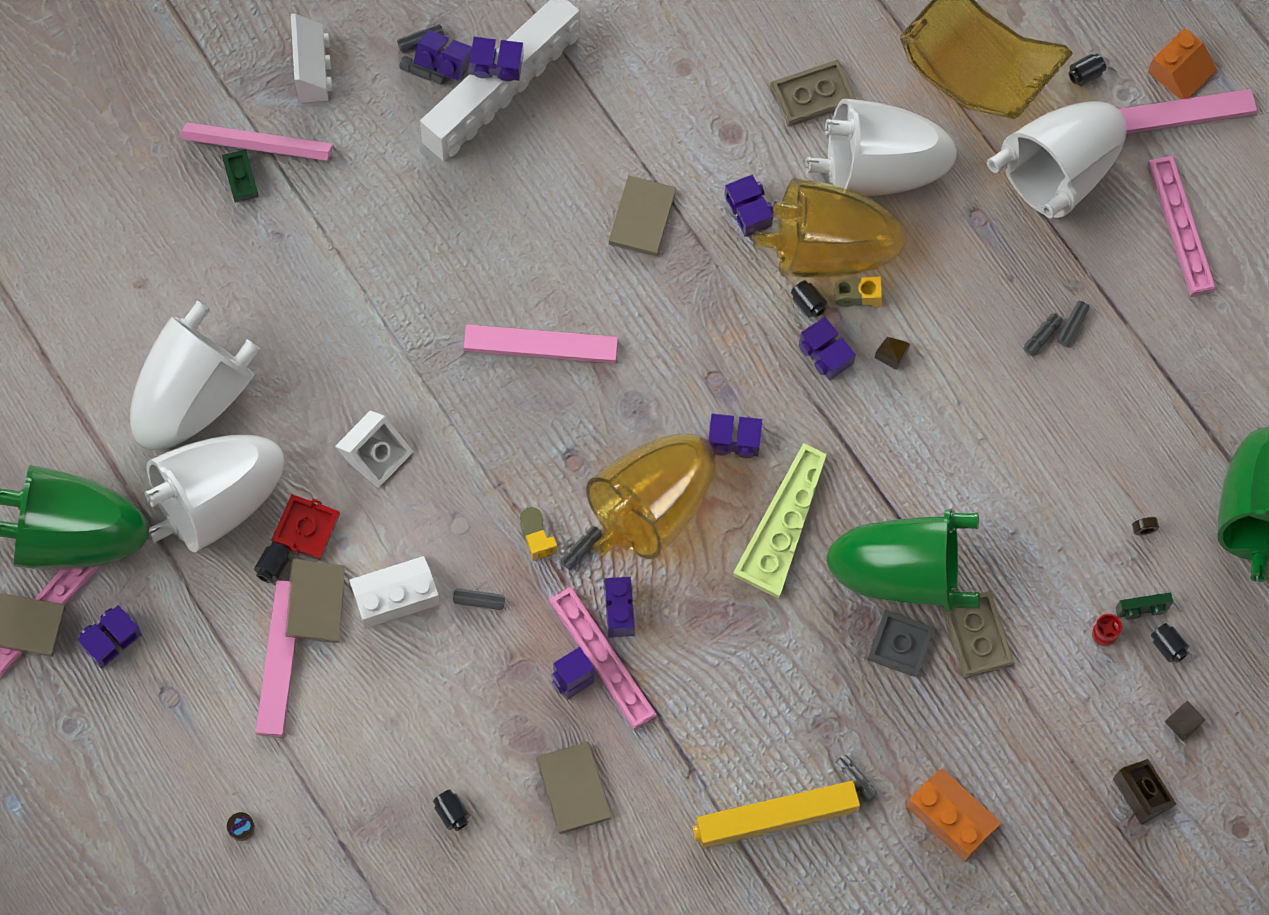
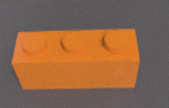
M943 768L929 778L909 799L906 805L916 817L965 862L1002 824Z

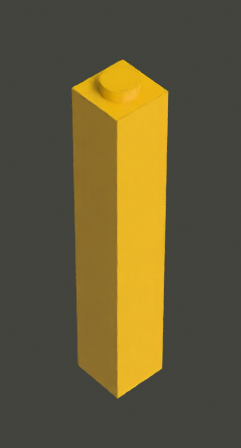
M852 780L696 817V825L692 826L695 842L700 841L701 847L704 849L857 813L860 804Z

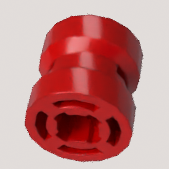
M1113 614L1100 616L1092 629L1094 641L1101 646L1114 644L1122 631L1120 619Z

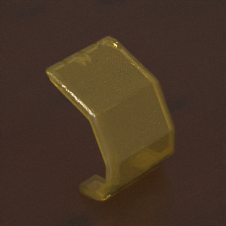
M931 0L899 37L908 62L925 80L966 109L1012 119L1022 115L1030 105V102L1038 96L1045 85L1049 83L1060 70V67L1073 54L1066 45L1022 37L983 10L975 0Z

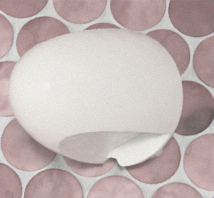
M842 99L835 109L833 119H827L825 123V130H828L825 134L829 136L828 159L807 157L805 168L806 173H827L830 183H833V192L838 197L890 195L922 187L942 177L954 165L957 158V149L953 139L944 129L918 114L877 102Z
M1081 102L1059 108L1035 119L1009 135L1004 140L1001 151L987 160V166L992 172L998 173L1007 165L1005 170L1007 177L1026 203L1050 219L1053 217H1064L1098 184L1118 158L1126 138L1127 126L1125 117L1114 105L1104 102Z
M198 300L185 319L181 318L180 320L177 317L171 316L155 341L137 380L130 408V428L136 442L146 449H167L199 433L239 396L255 375L247 366L261 348L247 339L234 357L220 345L199 332L197 327L210 309Z
M227 435L191 443L147 462V475L151 490L145 491V496L152 507L156 504L159 505L165 517L164 521L149 528L148 538L151 539L150 542L155 544L157 541L173 534L179 540H183L190 551L197 552L229 533L253 514L275 489L284 469L285 459L281 448L274 441L260 436Z

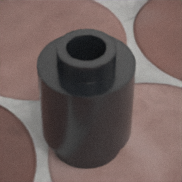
M1089 54L1070 65L1069 78L1072 83L1084 86L1102 76L1103 72L1106 71V63L1100 54Z
M803 280L791 290L793 301L808 318L813 316L817 318L825 312L827 300L812 283Z
M275 542L267 546L254 567L257 578L266 583L277 581L289 561V550Z
M1165 623L1151 634L1154 640L1153 644L1168 662L1175 661L1178 663L1189 654L1186 651L1189 645L1173 626L1170 627Z
M449 789L439 794L433 800L435 804L434 809L448 830L454 829L459 831L468 825L467 819L471 815L456 793L453 794Z

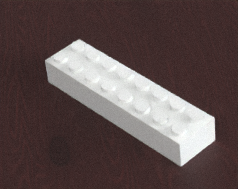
M549 0L507 39V41L523 42L524 56L520 81L513 80L507 82L497 78L495 75L488 78L468 75L420 120L422 143L442 161H445L449 156L453 157L466 140H471L477 134L478 129L483 124L486 125L491 122L495 113L500 108L503 109L509 105L512 97L517 92L524 91L534 76L538 77L541 75L551 60H557L567 45H572L577 41L580 36L579 10L568 0ZM500 47L497 49L495 64H497Z

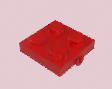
M291 494L271 541L290 549L291 552L295 551L297 554L301 553L321 560L340 517V511L321 505V501L317 499L310 501Z

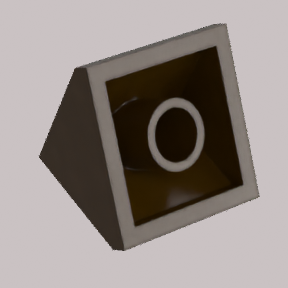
M1148 759L1121 768L1113 778V781L1141 825L1177 805Z

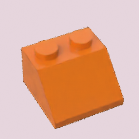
M1184 27L1152 59L1148 73L1181 100L1190 98L1217 69L1204 43Z

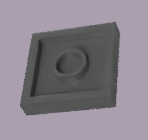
M885 610L867 660L917 678L934 627Z

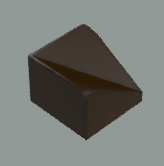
M886 337L877 349L874 358L897 370L909 351L910 344L906 341Z
M1186 701L1164 722L1184 741L1205 722V719L1190 702Z

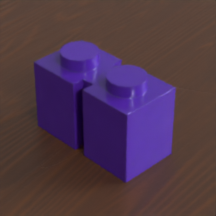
M428 30L417 44L414 64L432 71L438 68L439 74L458 81L469 68L472 47L453 39L441 53L440 51L448 43L449 37Z
M473 37L469 61L470 75H475L478 78H488L495 75L497 78L507 82L513 80L520 81L524 56L523 42L501 40L498 61L495 64L497 49H495L496 39Z
M753 174L725 185L724 196L732 213L739 214L735 219L744 237L772 227L773 217L775 216L772 204L770 202L767 203L765 198L762 197L765 195L760 181L756 182Z
M823 317L801 332L799 347L804 355L815 359L814 365L821 375H826L831 380L854 364L856 354L843 338L835 339L839 333L828 319Z
M711 413L707 451L720 456L735 452L741 458L758 457L763 419L739 417L737 442H732L734 416Z
M631 576L605 578L608 638L634 636L635 621Z
M119 605L114 609L109 608L100 617V623L84 628L77 639L80 646L101 669L120 654L116 650V646L103 632L107 631L123 650L142 636L139 627Z
M581 647L553 663V673L551 675L554 680L552 684L559 694L564 693L567 699L594 683L595 668Z

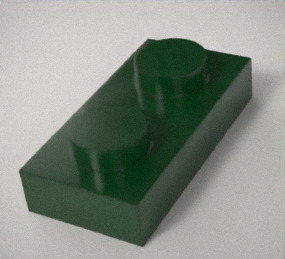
M246 149L222 155L234 202L259 197Z
M1169 592L1120 600L1116 606L1117 617L1136 619L1145 613H1151L1152 615L1164 614L1173 604L1172 594Z

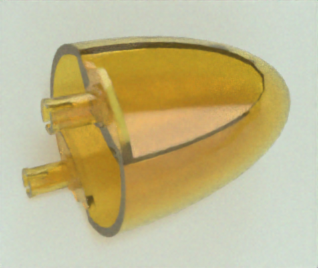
M793 178L787 186L782 203L775 201L773 205V212H775L773 213V218H779L777 233L756 230L753 238L756 241L753 242L754 247L775 248L777 258H779V271L782 276L826 278L863 273L889 263L903 251L907 236L901 221L891 211L876 201L839 186Z
M678 433L657 438L619 457L591 478L586 486L587 499L596 518L607 531L604 536L592 545L594 551L597 552L601 549L598 555L604 557L615 545L620 544L624 548H631L639 557L645 559L657 558L684 530L705 499L713 480L716 464L714 448L710 442L700 435L690 433Z

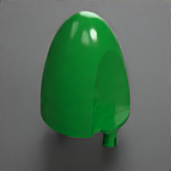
M1268 426L1251 432L1237 448L1225 476L1218 513L1217 537L1219 544L1229 553L1251 561L1250 579L1255 582L1256 576H1258V582H1264L1268 579Z
M29 465L24 489L15 491L0 488V505L14 506L20 510L18 523L0 521V537L16 539L14 567L67 570L102 566L134 554L148 539L149 526L147 520L132 502L114 490L86 478L50 468Z
M946 509L943 517L898 519L854 527L837 538L830 546L826 557L827 566L832 576L843 586L864 596L897 602L943 605L946 612H953L956 608L979 609V592H957V529H979V513H955L953 509Z

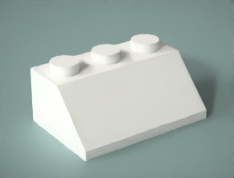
M291 14L294 80L299 103L329 101L328 92L332 91V78L327 77V70L331 69L330 55H326L325 48H330L329 33H324L322 23L298 14Z
M424 556L349 580L365 629L440 605L439 595Z

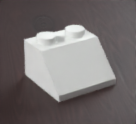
M369 411L335 446L352 467L378 488L414 452L388 419L373 411Z

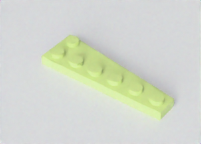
M803 443L733 572L734 577L779 599L827 454Z

